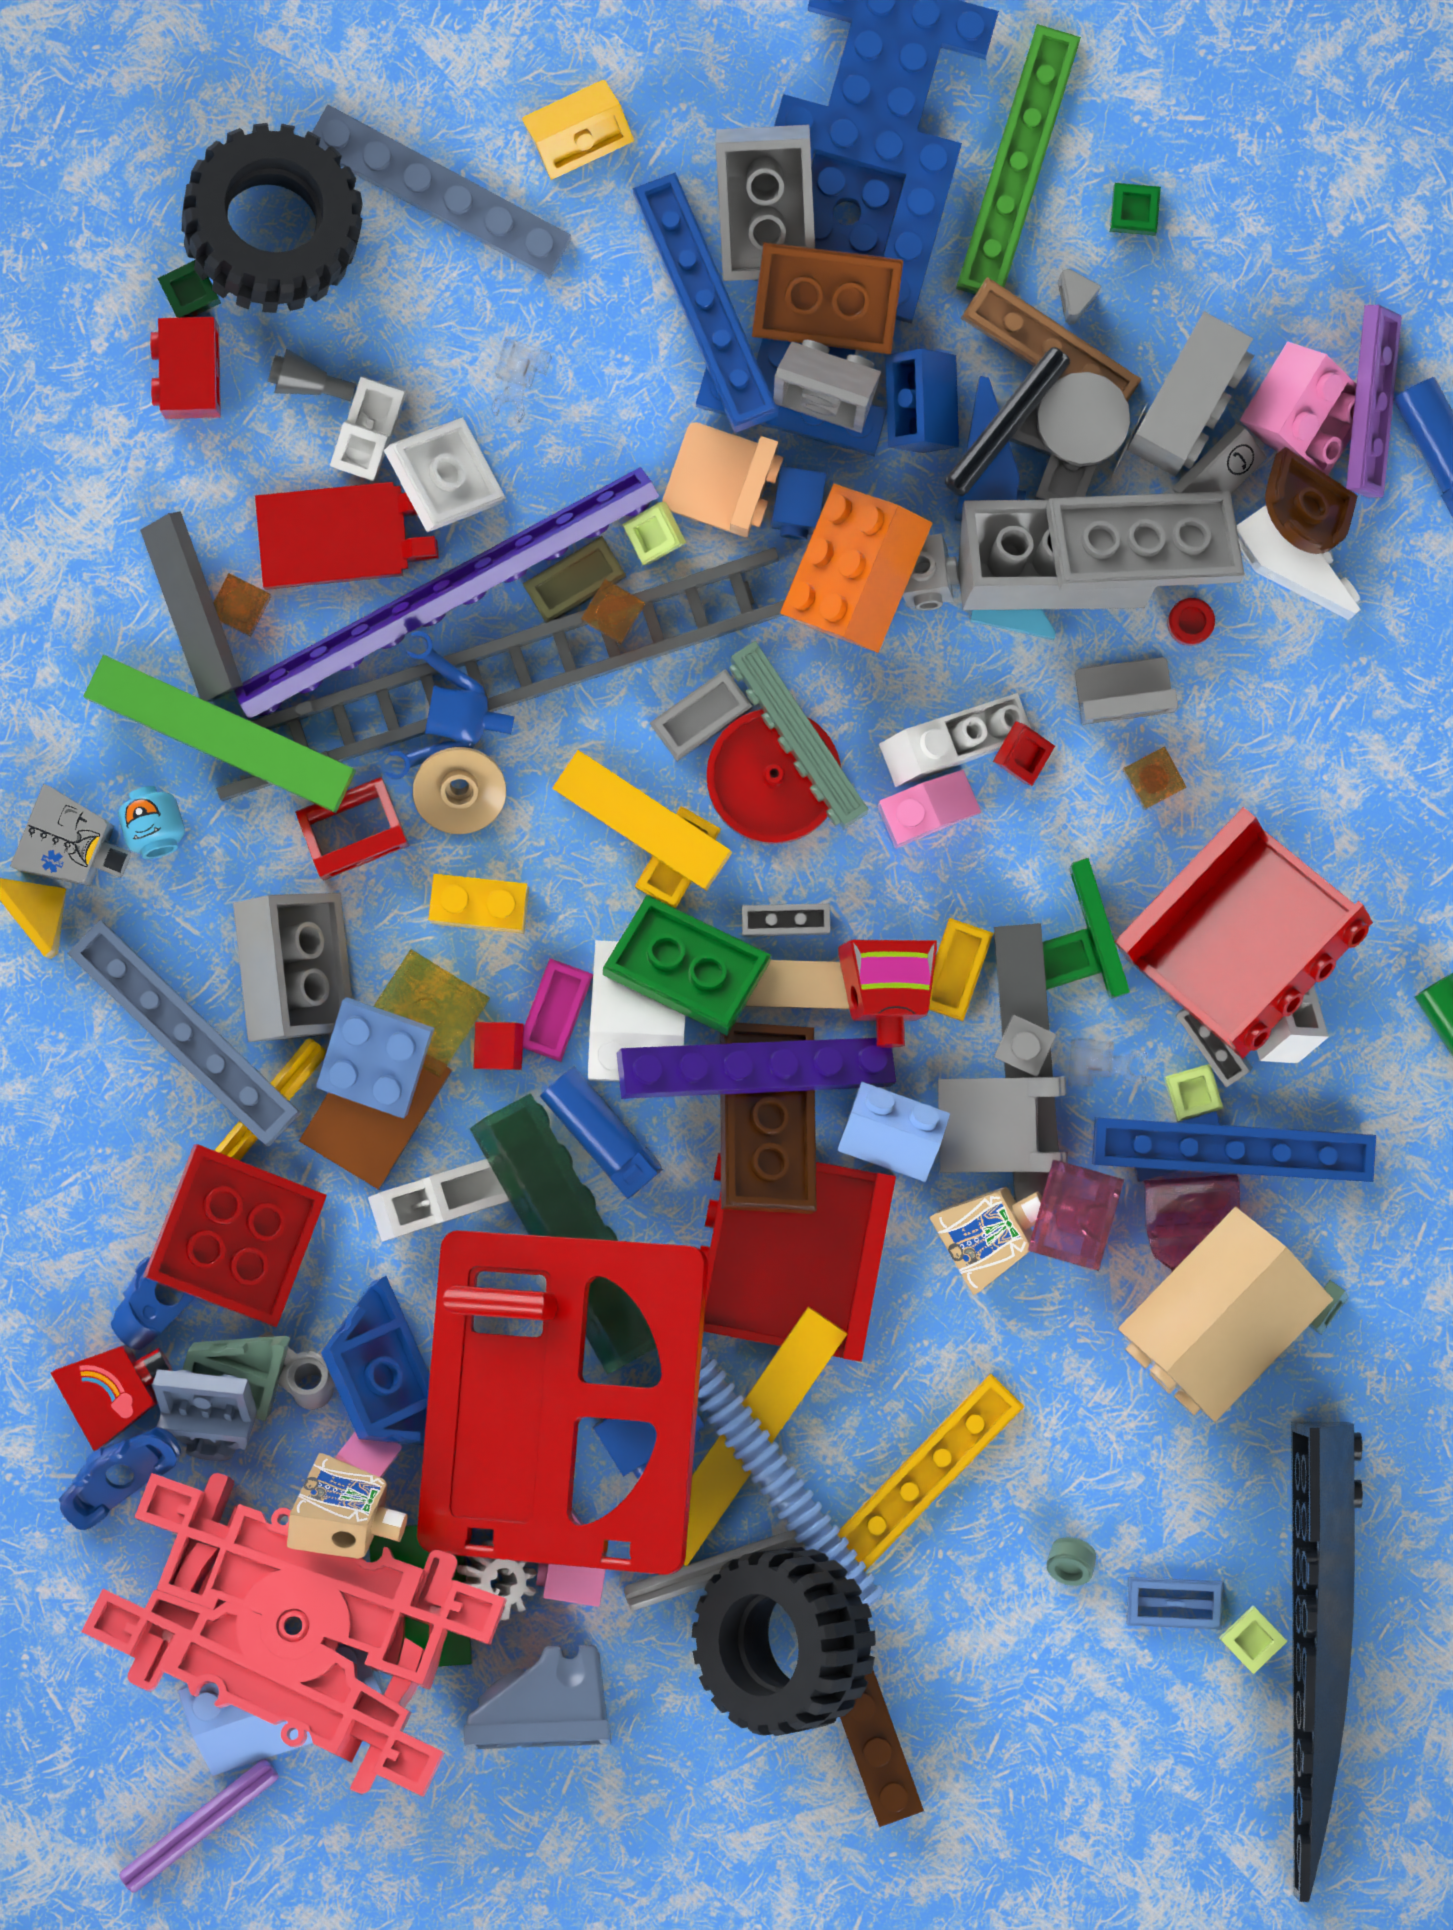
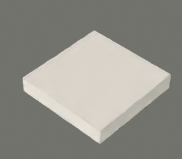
M463 417L394 442L384 450L427 532L497 506L506 499Z

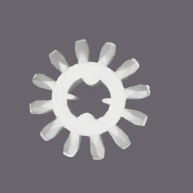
M493 1541L483 1542L485 1546H494ZM468 1556L472 1565H459L457 1567L458 1573L467 1576V1581L462 1583L504 1597L507 1600L500 1618L501 1621L509 1620L511 1609L517 1612L526 1610L525 1603L521 1599L522 1595L534 1596L536 1594L533 1587L526 1586V1580L532 1579L536 1576L537 1572L533 1568H523L526 1564L524 1561ZM498 1573H501L502 1581L495 1583V1588H491L490 1581L496 1579Z

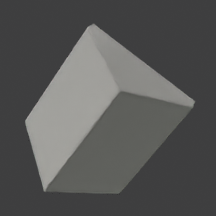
M1071 269L1063 270L1058 280L1065 322H1068V325L1075 324L1096 299L1101 289L1100 285Z

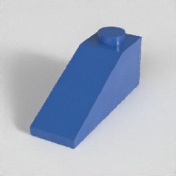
M980 376L978 380L966 452L999 412L989 377ZM1009 441L969 492L962 497L958 496L955 514L956 521H962L964 501L1025 500L1026 491L1018 489L1020 475Z

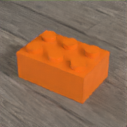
M833 483L780 614L814 630L879 653L933 522L900 505Z

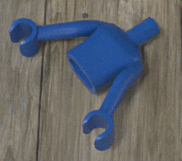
M422 631L412 632L410 636L424 638L428 644L427 650L422 654L406 652L408 656L415 660H425L449 682L463 689L452 690L433 686L425 734L443 736L455 741L434 744L408 754L400 751L388 753L387 755L401 757L405 762V769L400 774L384 772L391 779L405 777L410 768L422 764L431 755L441 750L452 747L473 749L475 744L481 740L484 730L510 735L512 733L515 716L488 711V699L483 686L439 655L432 648L430 636Z

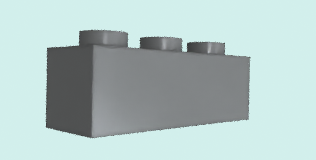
M830 903L742 905V937L830 935Z
M1185 1009L1177 1013L1176 1017L1226 1088L1252 1070L1253 1067L1246 1057L1242 1059Z

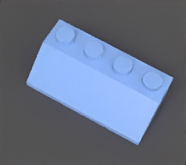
M339 1644L336 1652L356 1664L358 1680L384 1695L385 1690L379 1672L372 1670L364 1664L368 1653ZM215 1683L205 1684L200 1689L198 1697L190 1694L187 1684L178 1690L192 1737L212 1776L295 1749L285 1744L281 1739V1730L288 1723L287 1721L273 1725L233 1705L223 1708L216 1707L214 1703L218 1699L219 1688ZM293 1730L290 1733L291 1740H294L298 1737V1730ZM307 1732V1740L302 1746L313 1743L309 1732Z

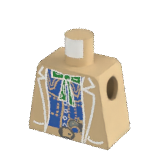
M1003 1187L945 1207L929 1218L970 1291L975 1295L1039 1244L1031 1227L1049 1218L1051 1212L1039 1192H1035L1016 1203L1009 1189Z
M319 1453L290 1512L287 1547L359 1559L366 1555L374 1535L400 1542L405 1531L408 1515L385 1508L388 1484L383 1478L329 1455Z

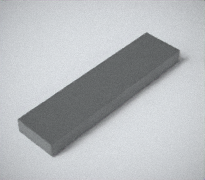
M181 511L168 513L140 531L200 699L212 702L242 687L243 684Z

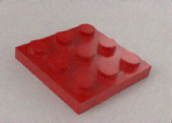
M194 1144L143 1277L272 1327H277L327 1195L199 1144Z

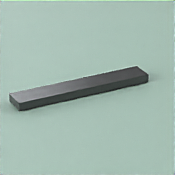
M1041 923L993 927L1002 1037L1012 1015H1016L1049 1031ZM1051 1048L1037 1077H1053ZM1004 1062L1005 1078L1035 1077ZM1038 1097L1040 1152H1059L1055 1097ZM1012 1172L1016 1203L1035 1192H1039L1047 1205L1063 1204L1060 1172Z

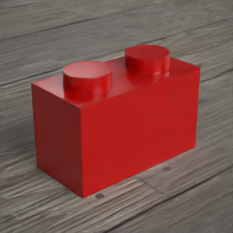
M214 317L158 318V332H151L150 336L152 360H159V378H152L151 380L153 406H160V412L165 419L221 418L219 325Z

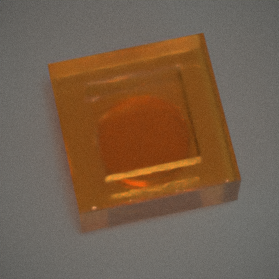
M228 573L213 603L221 623L251 637L272 596L270 593Z
M604 579L583 614L581 621L622 645L643 610L645 602Z
M1165 746L1122 769L1143 810L1187 788Z

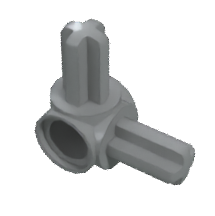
M266 1332L263 1335H260L258 1338L274 1337V1335L270 1332ZM288 1347L278 1384L293 1396V1399L299 1406L310 1410L322 1408L330 1401L335 1387L321 1354L323 1348L318 1353L313 1351L306 1353L303 1351L297 1354ZM317 1375L321 1377L320 1383L315 1388L310 1390L299 1388L301 1380L306 1376Z

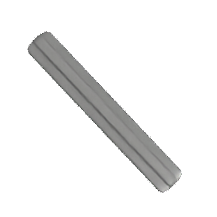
M794 1530L787 1531L688 1564V1566H682L674 1574H659L629 1584L624 1588L625 1597L630 1609L638 1610L706 1587L714 1574H719L724 1564L732 1559H738L744 1554L787 1547L804 1548L805 1545L803 1542L797 1543L795 1541L796 1533Z

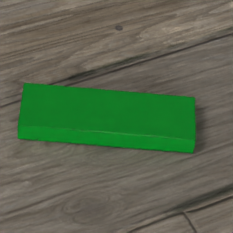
M1089 858L1073 862L1069 868L1070 875L1098 958L1108 997L1114 999L1130 993Z

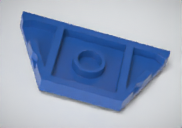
M387 1276L371 1282L323 1348L321 1354L358 1439L424 1445L430 1374Z

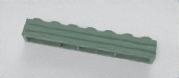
M752 642L732 655L730 661L732 665L729 667L731 673L738 682L740 680L744 681L748 687L745 691L747 697L754 706L756 704L760 705L764 711V714L761 715L762 719L770 730L776 729L780 735V738L777 740L784 752L787 754L791 751L797 760L793 763L802 778L805 776L809 778L813 784L810 790L818 802L823 800L829 808L826 814L835 826L840 824L844 830L867 815L868 807L757 642Z

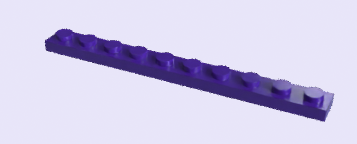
M639 467L244 681L242 687L234 690L240 706L248 720L256 715H268L281 706L282 701L291 696L315 690L326 677L339 670L349 671L362 663L365 656L380 648L389 649L396 646L409 632L421 626L429 627L440 622L445 617L446 612L461 604L469 605L479 601L486 595L487 590L502 582L509 583L518 580L526 574L529 567L540 561L553 560L562 556L568 550V546L583 538H594L601 535L609 528V524L625 515L634 516L643 512L649 507L651 501L659 498L652 481L643 469Z

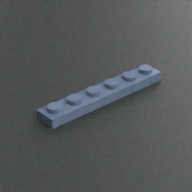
M328 104L312 131L313 134L321 137L319 147L326 150L328 147L333 146L342 155L340 167H350L353 174L549 279L572 239L571 234Z
M99 920L67 953L266 1146L269 1147L301 1114L284 1095L103 921Z

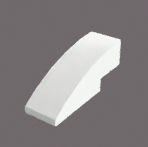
M510 1151L382 1191L368 1197L381 1241L384 1242L524 1197L526 1192L513 1152Z

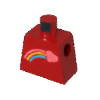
M123 1345L52 1371L51 1375L93 1451H96L101 1447L107 1446L158 1404L155 1392L151 1386L157 1369L173 1370L160 1348L137 1360L131 1348Z

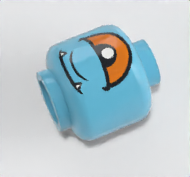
M146 786L130 792V800L124 803L118 811V818L127 847L132 852L141 853L144 859L162 857L177 850V843L183 838L185 827L175 797L170 793L157 792L155 786Z

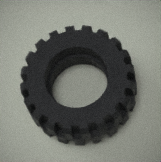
M268 123L253 124L251 134L245 135L241 128L227 133V140L224 145L220 141H215L206 149L205 159L197 160L191 171L190 182L186 185L181 231L185 233L184 247L187 256L195 259L194 270L202 280H205L207 277L213 280L212 291L222 298H225L230 292L237 296L236 305L248 310L251 302L263 304L262 312L276 313L278 304L287 303L288 309L293 311L303 308L306 298L310 297L313 301L317 302L326 296L329 286H337L345 276L347 266L352 263L361 232L363 218L360 217L363 203L361 192L354 190L356 177L351 168L347 166L344 168L340 167L342 155L333 146L328 147L326 150L319 147L321 137L309 131L306 133L305 138L295 135V126L281 124L280 131H269ZM275 185L284 187L299 195L309 205L316 219L315 231L311 239L293 250L285 252L263 251L247 244L232 229L228 221L229 205L232 199L239 193L254 186Z
M787 1547L744 1554L740 1558L732 1559L724 1564L719 1574H714L706 1584L704 1590L708 1594L700 1596L695 1610L699 1614L698 1622L692 1624V1638H696L697 1650L692 1651L694 1663L696 1665L700 1664L703 1675L699 1679L703 1688L706 1691L711 1690L714 1695L711 1701L721 1713L730 1712L728 1719L740 1728L748 1727L752 1733L766 1736L773 1734L774 1736L824 1727L834 1723L837 1717L845 1716L853 1709L855 1705L854 1699L861 1698L867 1687L868 1681L864 1677L865 1674L872 1673L875 1657L870 1656L871 1646L876 1644L875 1630L870 1631L868 1618H871L872 1614L868 1603H862L859 1597L862 1590L854 1578L847 1579L845 1577L847 1570L836 1560L828 1561L829 1558L825 1553L815 1549L805 1550L803 1547ZM776 1603L780 1604L791 1618L798 1639V1660L791 1679L777 1665L769 1643V1622Z

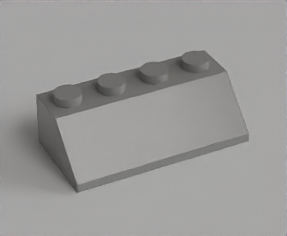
M1048 500L964 501L958 561L962 610L1145 608L1156 586L1059 591L1046 511Z

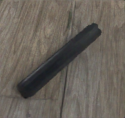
M1056 347L1050 348L945 479L946 487L955 495L962 497L969 492L1070 365V359L1066 354Z

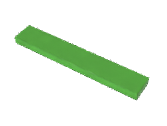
M1039 24L1036 25L956 286L958 290L975 295L987 277L1005 288L1081 39L1079 36Z
M106 655L102 656L83 695L85 699L334 813L337 812L356 773V770Z

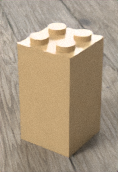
M1235 1206L1119 1326L1118 1330L1130 1342L1125 1350L1143 1368L1146 1369L1150 1364L1153 1366L1149 1370L1151 1372L1149 1375L1168 1394L1176 1388L1178 1392L1174 1397L1192 1415L1195 1416L1201 1410L1211 1420L1216 1422L1334 1299L1284 1244Z

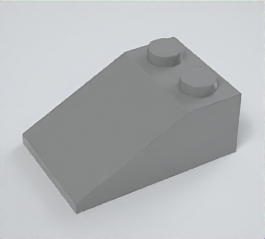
M809 125L716 129L723 281L759 279L763 242L815 248Z
M803 340L802 345L791 342L775 374L773 396L775 404L862 433L880 380L881 371L873 369L874 363L860 356L848 355L845 360L830 355V348L815 341Z

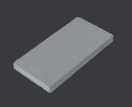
M1230 491L1049 498L1046 504L1059 591L1241 583L1245 576Z

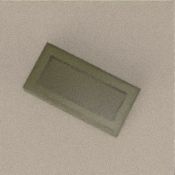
M603 536L524 582L523 586L547 623L562 617L625 579L626 574Z

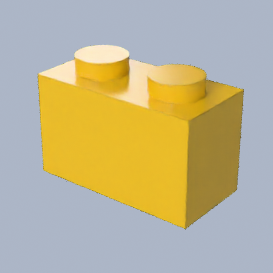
M433 874L428 920L431 924L525 934L529 886L527 883Z

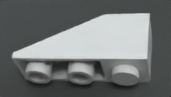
M1266 505L1236 525L1240 550L1256 573L1347 620L1354 617L1361 610L1356 603L1360 600V597L1354 586L1345 577L1339 579L1329 564L1333 562L1329 551L1322 554H1312L1293 546L1274 526Z
M1016 693L904 729L879 743L893 783L895 787L998 751L1015 721L1023 723L1029 728L1031 726L1019 695Z

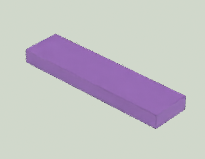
M1364 305L1346 489L1368 498H1383L1385 490L1402 321L1400 314L1381 305Z

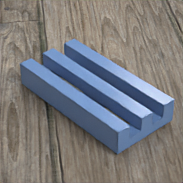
M1128 1577L1126 1624L1130 1626L1222 1630L1224 1582ZM1139 1588L1213 1591V1600L1138 1596ZM1138 1606L1212 1610V1618L1138 1615Z

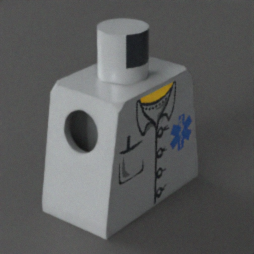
M43 784L10 867L23 873L90 886L98 869L121 878L128 866L131 852L108 843L114 830V825L54 788Z

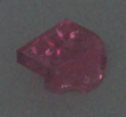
M1237 1174L1143 1181L1145 1230L1150 1248L1155 1259H1158L1162 1264L1170 1268L1172 1272L1235 1206L1240 1210V1182Z

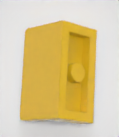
M605 80L598 81L522 118L524 126L533 139L544 168L551 180L635 141L622 107Z

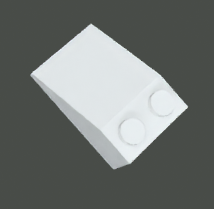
M595 940L588 1079L590 1081L619 1082L616 1053L621 1048L684 1046L685 1015L602 975L603 967L619 941Z

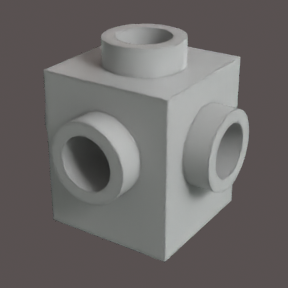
M942 533L927 536L903 593L907 607H915V609L921 611L938 609L943 605V602L954 601L952 585L960 584L956 556L949 557L948 548Z

